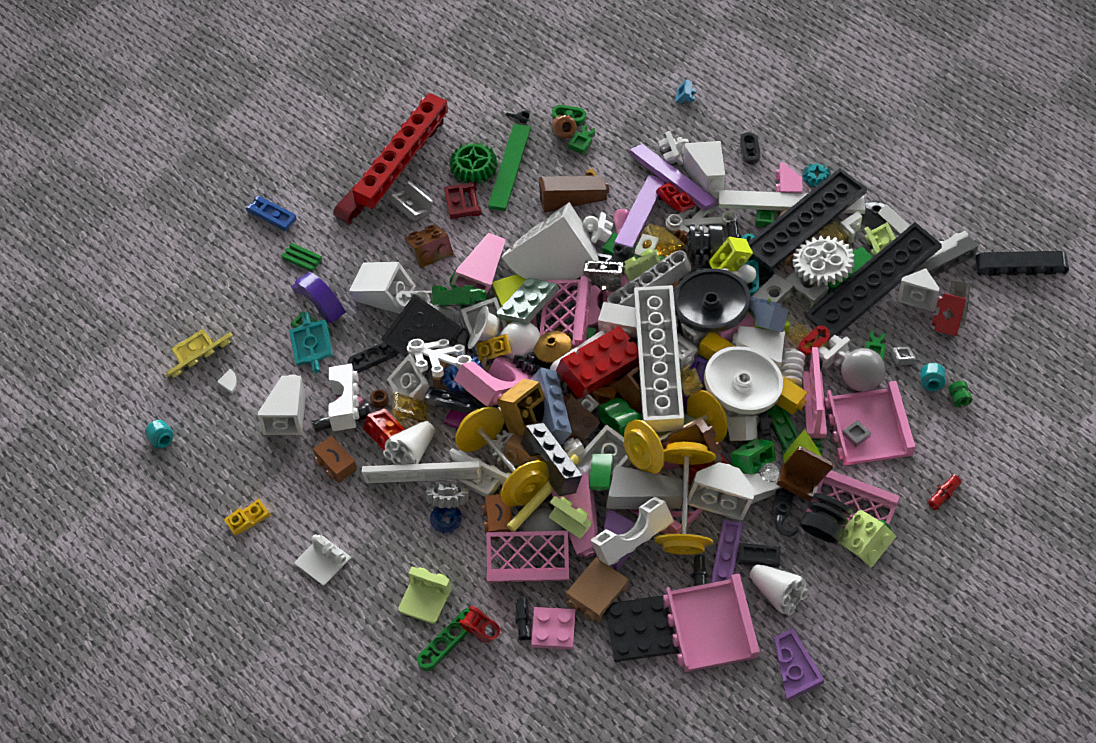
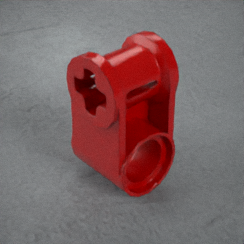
M474 606L469 607L468 614L459 622V625L465 631L473 634L484 643L492 642L500 634L499 625ZM486 627H488V628H490V629L492 630V632H493V636H492V637H489V636L486 635V633H485V628H486Z

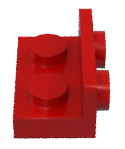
M386 409L368 414L363 426L365 432L383 450H385L386 441L391 436L405 430Z

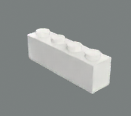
M603 302L598 319L599 331L608 333L620 326L629 337L637 338L635 308ZM675 316L676 329H678V317Z

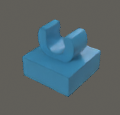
M686 79L677 88L675 102L683 103L685 100L693 102L696 99L692 96L696 93V90L692 88L691 81Z

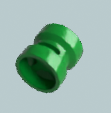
M956 381L948 387L950 395L953 396L952 401L955 407H961L960 405L966 406L973 401L971 393L968 392L969 387L966 381Z

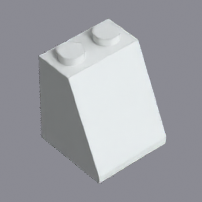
M721 141L684 143V169L697 185L713 197L718 198L719 190H724L725 184Z
M369 262L362 264L349 292L357 302L400 314L402 310L395 307L394 298L400 291H414L416 285L399 262Z
M739 326L738 333H734L732 344L752 348L764 353L775 362L780 370L785 332Z
M281 376L258 411L263 435H302L306 394L301 376Z

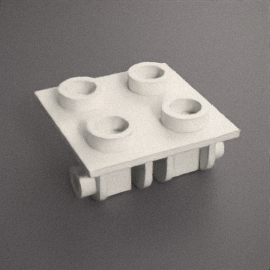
M315 534L311 538L312 545L294 564L324 586L351 559V556L324 536H317Z

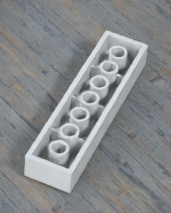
M673 285L635 287L634 301L643 421L651 426L655 432L677 431L684 428V412Z

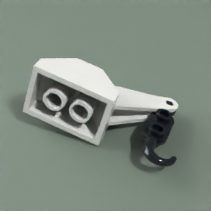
M720 462L696 473L688 491V505L732 519L743 520L751 504L775 494L772 512L777 532L783 536L791 537L798 531V527H795L793 531H787L783 528V522L791 512L794 494L776 484L779 473L743 474L739 468Z

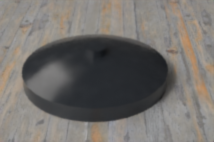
M723 269L699 270L686 276L677 285L674 291L675 313L684 325L693 330L705 333L726 331L738 325L746 317L750 308V292L746 283L730 271Z

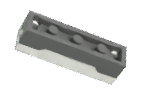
M966 231L959 234L956 233L951 238L940 241L942 248L913 273L927 269L933 278L975 257L978 245Z

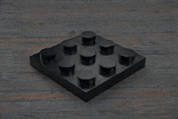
M414 294L384 334L381 341L406 358L409 355L407 346L411 340L421 339L425 344L446 339L450 343L461 326ZM423 355V359L427 361L428 366L425 372L428 373L432 368L429 356Z
M663 595L613 602L605 611L614 662L676 654L677 650L672 638L673 630L668 623L667 615H669L668 607L665 608Z

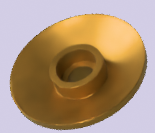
M546 332L539 337L534 347V353L539 360L546 363H554L571 351L572 342L569 336L563 332Z

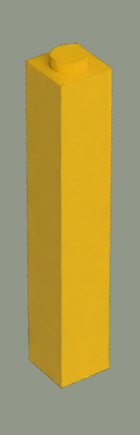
M708 333L700 342L698 354L710 360L718 351L728 347H735V345L716 333ZM782 376L783 388L775 404L794 415L798 409L801 411L805 407L807 391Z

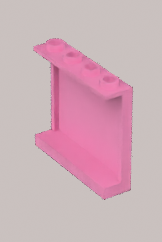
M896 381L888 382L887 389L832 396L831 390H827V397L824 398L825 410H829L830 413L828 415L829 426L834 428L832 437L834 443H838L837 456L839 460L842 459L843 466L913 456L915 443ZM858 420L871 432V436L855 447L842 433L844 429Z
M740 574L731 575L730 580L670 591V587L666 588L663 602L665 608L669 607L668 623L670 627L674 628L675 634H672L675 647L678 646L680 654H677L679 667L683 666L684 673L758 658L760 650Z

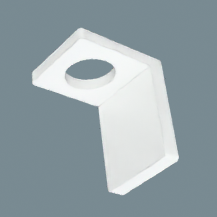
M642 234L634 254L638 258L642 257L641 253L648 250L643 248V243L646 240L652 241V245L648 249L651 248L653 251L659 238Z

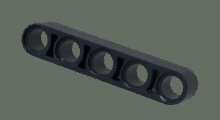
M1064 251L982 252L975 256L977 274L979 276L987 274L988 276H1000V274H1007V276L1019 274L1037 275V273L1056 275V273L1066 274L1069 271L1067 254Z

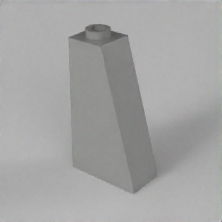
M615 465L606 505L607 509H639L641 505L653 497L665 501L668 509L681 508L683 480Z

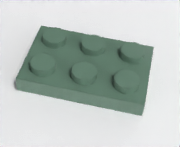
M528 278L509 300L502 305L496 312V315L501 320L527 325L557 293L559 286L557 283Z

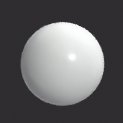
M511 322L504 327L500 335L507 334L511 353L504 356L513 360L515 355H520L526 360L529 352H533L532 356L535 355L534 347L541 336L536 326L530 322L527 325Z

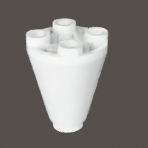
M424 421L391 436L385 443L384 456L396 465L419 464L435 433L433 425Z
M756 565L750 572V578L753 583L782 614L792 615L796 605L808 595L809 591L806 589V581L799 575L765 565Z

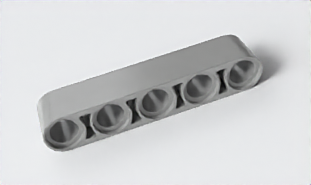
M676 251L609 295L607 302L635 308V287L669 286L691 270V265L685 252Z

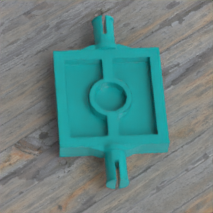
M305 312V314H301L303 324L289 330L295 364L301 366L311 363L313 373H317V371L319 373L321 371L319 361L334 356L328 326L325 319L310 322L309 313Z

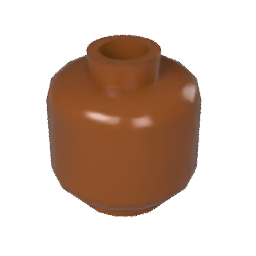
M557 116L552 122V132L559 138H569L576 131V122L570 116Z

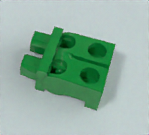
M439 285L432 286V305L472 306L477 304V302L486 301V290L476 289V287L471 285H464V288L455 287L452 290H447L446 287Z

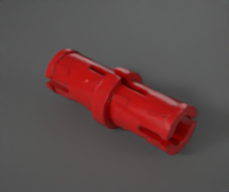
M951 475L943 485L937 488V492L932 498L927 501L929 507L937 510L946 499H950L952 493L961 485V479L957 475ZM947 488H949V489L945 492V494L941 497V494H942Z

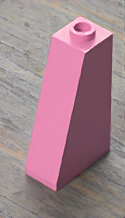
M488 233L457 268L451 284L464 288V285H471L476 287V289L486 290L487 296L506 239Z
M586 472L582 474L575 494L558 496L555 490L551 492L553 497L556 496L559 499L564 497L572 503L571 507L575 510L579 507L589 514L587 518L592 522V525L582 539L568 531L574 549L581 558H589L596 554L590 540L598 535L594 490L589 489L590 476Z

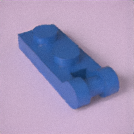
M256 196L253 200L254 202L246 207L248 213L256 215L284 231H287L297 220L295 214L261 196Z

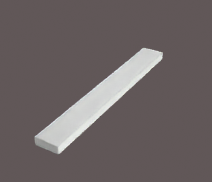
M719 190V208L787 211L807 194ZM864 196L843 213L854 214L859 212L860 214H865Z

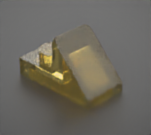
M397 392L393 393L392 411L398 422L406 417L419 422L427 420V404L424 401Z

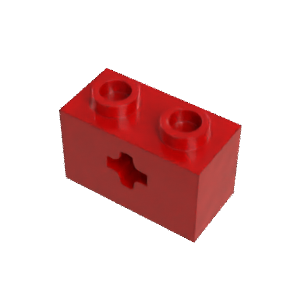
M946 293L943 294V297L939 296L936 306L940 308L939 313L934 315L931 325L935 326L934 331L957 336L967 298ZM948 309H951L954 317L951 316L949 319H945L946 315L943 314V311L946 312Z

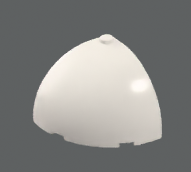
M570 202L551 214L546 223L544 221L540 222L513 244L514 249H508L502 256L507 265L521 277L542 281L574 280L586 273L590 275L597 270L596 266H598L599 262L594 243L591 242L588 231L584 229L583 222Z

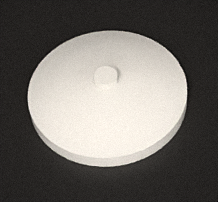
M735 346L718 351L710 358L704 373V383L707 391L717 399L722 407L739 414H758L770 409L778 401L783 388L782 374L775 362L764 353L748 347Z

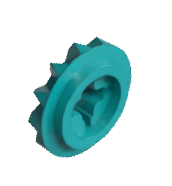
M817 162L814 165L810 163L808 167H805L802 177L808 185L817 187L832 174L830 173V168H826L825 164L819 165ZM816 170L819 172L818 178L815 176Z

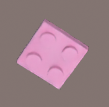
M534 607L531 647L573 649L576 609Z

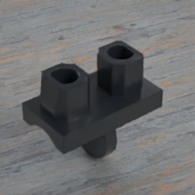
M615 244L613 248L614 253L605 264L606 270L604 274L622 280L624 272L621 267L625 266V261L633 257L635 250L624 245Z

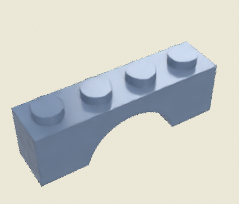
M750 296L748 312L750 314L754 312L756 326L783 332L788 309L781 308L782 304L770 301L769 305L768 300L758 298L756 301L757 297Z
M540 368L531 380L540 382L545 396L543 400L544 417L542 423L545 424L561 446L572 431L558 374L554 370Z

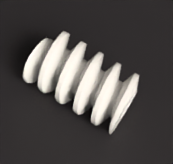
M784 348L780 372L783 377L801 387L805 355L796 349Z

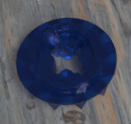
M437 506L430 515L431 526L443 534L445 532L452 533L453 530L459 528L462 522L461 511L457 507L440 508ZM443 513H444L448 518L451 517V518L449 519V524H447L445 521H442V520H443Z

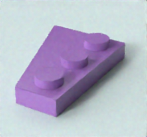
M793 628L774 637L787 701L824 683V678Z

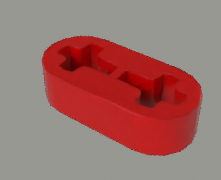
M817 326L799 342V352H802L805 356H810L812 347H818L819 349L830 338V331L825 326ZM822 332L824 334L823 337L817 340L815 337L818 333ZM809 342H811L812 345L810 346V348L805 349V344L807 345Z

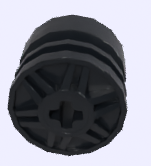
M690 224L687 235V253L690 263H695L696 255H699V261L702 263L704 255H708L710 260L723 245L722 224H709L707 233H704L702 224H699L698 233H695V224Z
M814 493L812 496L813 502H810L808 505L812 512L804 513L799 526L814 537L828 543L837 544L844 531L840 525L848 523L847 518L851 516L852 510L836 498L821 493Z

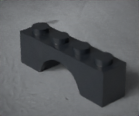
M544 423L526 426L521 445L530 457L543 456L549 469V483L558 496L575 494L582 478L580 471Z

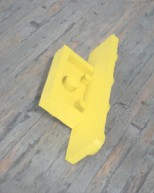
M201 329L172 347L171 351L180 364L167 371L166 377H177L186 366L191 368L199 362L198 359L202 356L207 358L215 352L213 349L218 346L221 348L225 347L231 342L229 339L233 335L230 332L217 341L212 342L205 330Z

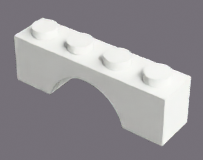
M352 364L329 367V381L333 394L341 395L338 400L329 404V419L332 430L339 431L356 428V420L359 419L358 408H356L359 407L357 396L359 389L356 383L359 382L358 372L353 370Z
M653 497L639 507L638 520L630 531L617 535L606 529L590 541L599 560L610 566L617 563L627 553L633 552L643 542L649 541L659 531L665 530L674 520L666 502Z

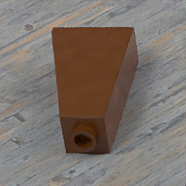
M603 176L539 177V196L544 213L558 210L569 202L574 207L607 200V193H609L608 183L604 182Z

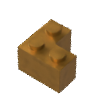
M522 379L497 398L508 432L524 435L526 426L537 424L532 409L545 399L540 382Z

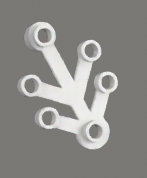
M695 205L693 210L670 215L666 219L665 225L670 231L685 230L689 232V228L686 226L695 224V229L699 231V224H702L704 233H707L708 228L704 225L724 224L726 226V223L730 222L727 219L736 221L737 215L733 211H725L722 217L703 218L708 213L714 211V206L706 211L701 209L691 219H685L689 214L696 212L697 206Z
M413 339L407 346L408 353L416 358V370L424 372L428 369L427 361L423 359V355L429 356L432 364V376L437 378L444 374L439 360L455 365L458 369H460L463 363L472 362L471 357L465 355L464 345L459 344L449 347V341L446 339L425 344L421 339ZM448 354H454L455 356H457V358L449 356Z

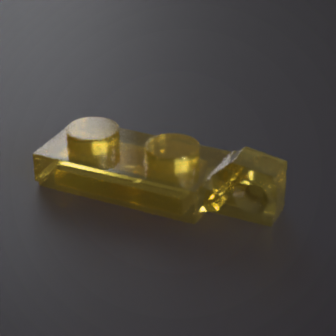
M686 366L682 369L683 374L680 375L681 388L685 396L694 395L701 390L703 384L696 368L690 370L689 366Z

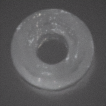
M767 463L761 467L759 474L763 480L772 483L777 481L779 469L776 465Z

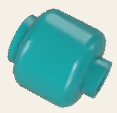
M928 363L921 368L920 380L922 387L928 391H937L944 387L946 375L942 365Z
M163 420L152 421L145 429L146 439L155 448L167 447L173 440V430Z

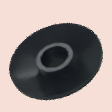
M877 200L865 202V214H861V223L871 229L887 223L878 212H875L880 211L886 203Z

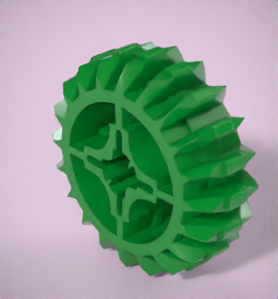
M475 142L473 144L466 143V146L460 145L459 149L455 148L454 153H451L449 161L450 171L455 179L458 178L459 183L463 180L464 183H475L478 181L481 184V180L487 182L488 178H492L493 174L496 173L498 166L497 156L493 149L489 148L488 145L483 146L481 142L479 144Z

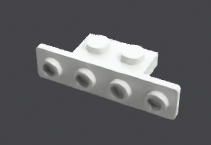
M451 448L449 451L454 462H480L483 471L482 478L457 479L456 481L484 497L493 495L500 484L503 485L511 474L500 471L494 465L489 466L479 458H472L462 450L457 451Z

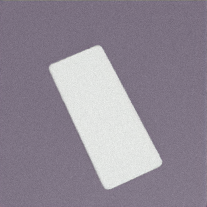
M887 204L878 212L900 234L909 227V224Z

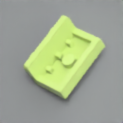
M888 222L872 231L869 227L865 228L867 233L865 238L869 245H873L874 249L871 251L874 256L896 238Z
M650 248L641 253L642 257L638 259L632 257L624 262L625 266L621 268L629 282L661 261L657 254V249L652 251Z
M554 496L550 503L555 508L549 515V518L579 539H582L592 525V522L587 518L589 514L579 507L577 510L572 508V503L566 498L562 497L559 499Z

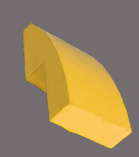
M507 334L476 343L480 362L483 361L484 357L492 360L511 353Z
M258 498L244 510L238 508L226 517L224 521L233 534L237 535L268 518L271 514Z

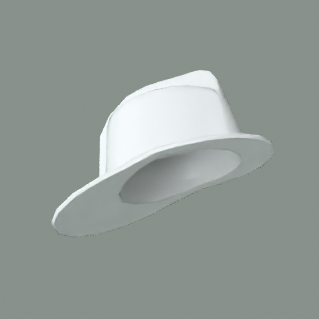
M484 306L478 314L475 327L468 341L469 349L473 348L478 341H486L497 335L500 319L489 313L487 306Z

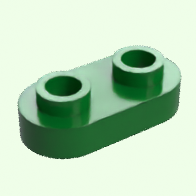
M557 105L552 109L553 120L561 114L572 117L576 125H582L586 122L587 115L583 108Z

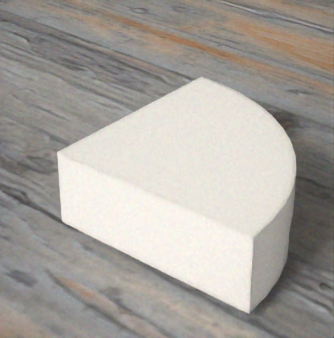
M229 369L217 383L231 394L236 390L237 379L235 373Z

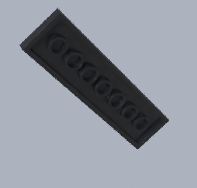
M839 168L748 242L753 252L750 257L771 272L792 255L795 249H799L801 244H805V240L809 241L866 194L868 188Z
M914 222L805 314L806 318L816 327L825 326L830 331L829 339L834 335L838 336L899 285L903 277L912 274L942 248V244L919 224Z

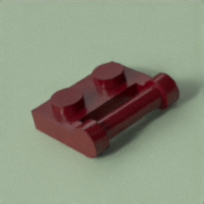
M475 183L444 187L450 219L482 215L481 207L478 205ZM464 192L469 193L472 207H466Z

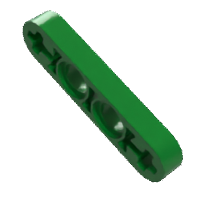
M469 608L462 610L418 655L417 662L421 670L430 671L434 669L469 633L459 625L460 620H463L468 614ZM452 629H460L461 634L457 637L451 636L450 631ZM438 643H445L447 645L444 651H438L435 647ZM423 658H430L431 663L423 664Z

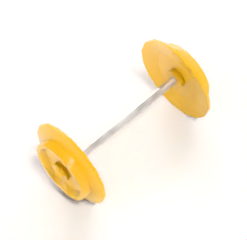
M697 390L692 392L687 400V413L697 419L685 424L684 427L703 419L708 427L712 426L716 434V437H714L715 442L723 441L728 427L724 407L707 391ZM633 420L629 422L624 432V448L629 460L642 471L653 474L660 472L664 466L665 459L661 441L666 440L668 435L675 431L658 437L652 427L644 421Z
M491 406L471 412L460 423L455 436L456 446L464 452H473L489 444L513 472L503 483L500 492L501 500L505 505L511 507L526 505L548 482L549 469L547 464L537 460L528 462L516 469L492 441L500 433L504 424V418L500 409Z
M671 443L664 450V461L684 464L682 534L660 535L655 537V543L663 546V551L671 554H701L704 552L705 547L713 545V540L700 535L687 534L689 465L710 463L715 460L716 455L708 451L707 446L700 443Z

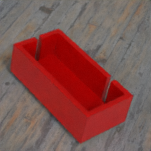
M618 326L577 349L576 352L574 351L561 358L556 372L580 400L637 367L639 364L638 347L633 341L629 342L630 337Z

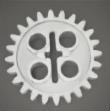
M820 236L819 240L812 237V242L805 240V245L801 244L800 249H795L796 254H793L795 273H798L799 278L803 277L804 282L810 280L811 285L814 282H817L818 286L822 282L826 286H828V282L835 285V280L842 282V277L848 278V273H852V268L854 267L853 250L849 249V244L844 245L843 240L837 242L836 237L833 240H830L829 236L826 239Z

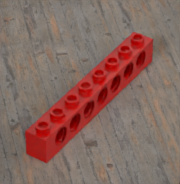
M428 93L425 98L421 99L416 110L411 112L410 117L406 122H403L398 133L393 135L390 143L383 148L380 156L374 159L369 170L365 171L361 180L354 185L352 192L355 202L372 210L448 113L446 99L432 93Z

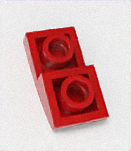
M671 182L658 187L656 190L658 196L665 203L681 213L695 206V203L686 192L679 193Z

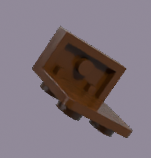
M429 225L425 230L411 232L404 238L405 242L413 249L420 268L454 255L448 235L438 225Z
M571 392L569 395L565 394L563 396L572 431L565 441L574 438V440L578 438L583 443L600 424V421Z
M703 419L677 430L667 437L669 444L675 442L703 444L708 447V451L716 455L715 464L723 461L720 455L723 452L718 441L715 442L714 437H716L715 431L712 426L708 427ZM678 464L681 468L684 467V464Z
M798 447L781 466L776 484L812 502V496L817 492L818 484L833 469V463L804 447Z

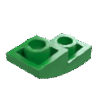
M593 454L590 490H610L613 454Z

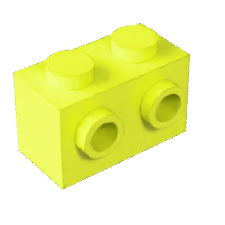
M728 237L709 260L712 269L728 268L730 272L738 271L753 252L746 239Z

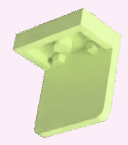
M859 510L845 526L838 543L856 554L866 565L872 568L897 536L884 523L863 510Z
M411 567L408 573L410 584L398 607L399 612L427 623L435 624L451 592L450 579L442 574L430 573L421 567Z

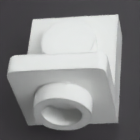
M859 212L854 213L840 224L839 234L841 238L848 240L850 243L854 242L855 232L861 227L862 215Z
M677 337L679 365L682 372L684 369L691 367L695 361V349Z

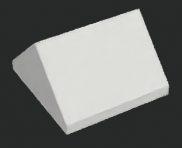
M923 269L902 278L897 301L934 312L939 287L927 269Z
M411 354L402 361L387 379L403 408L423 400L429 389L428 382L423 373L416 370V360Z

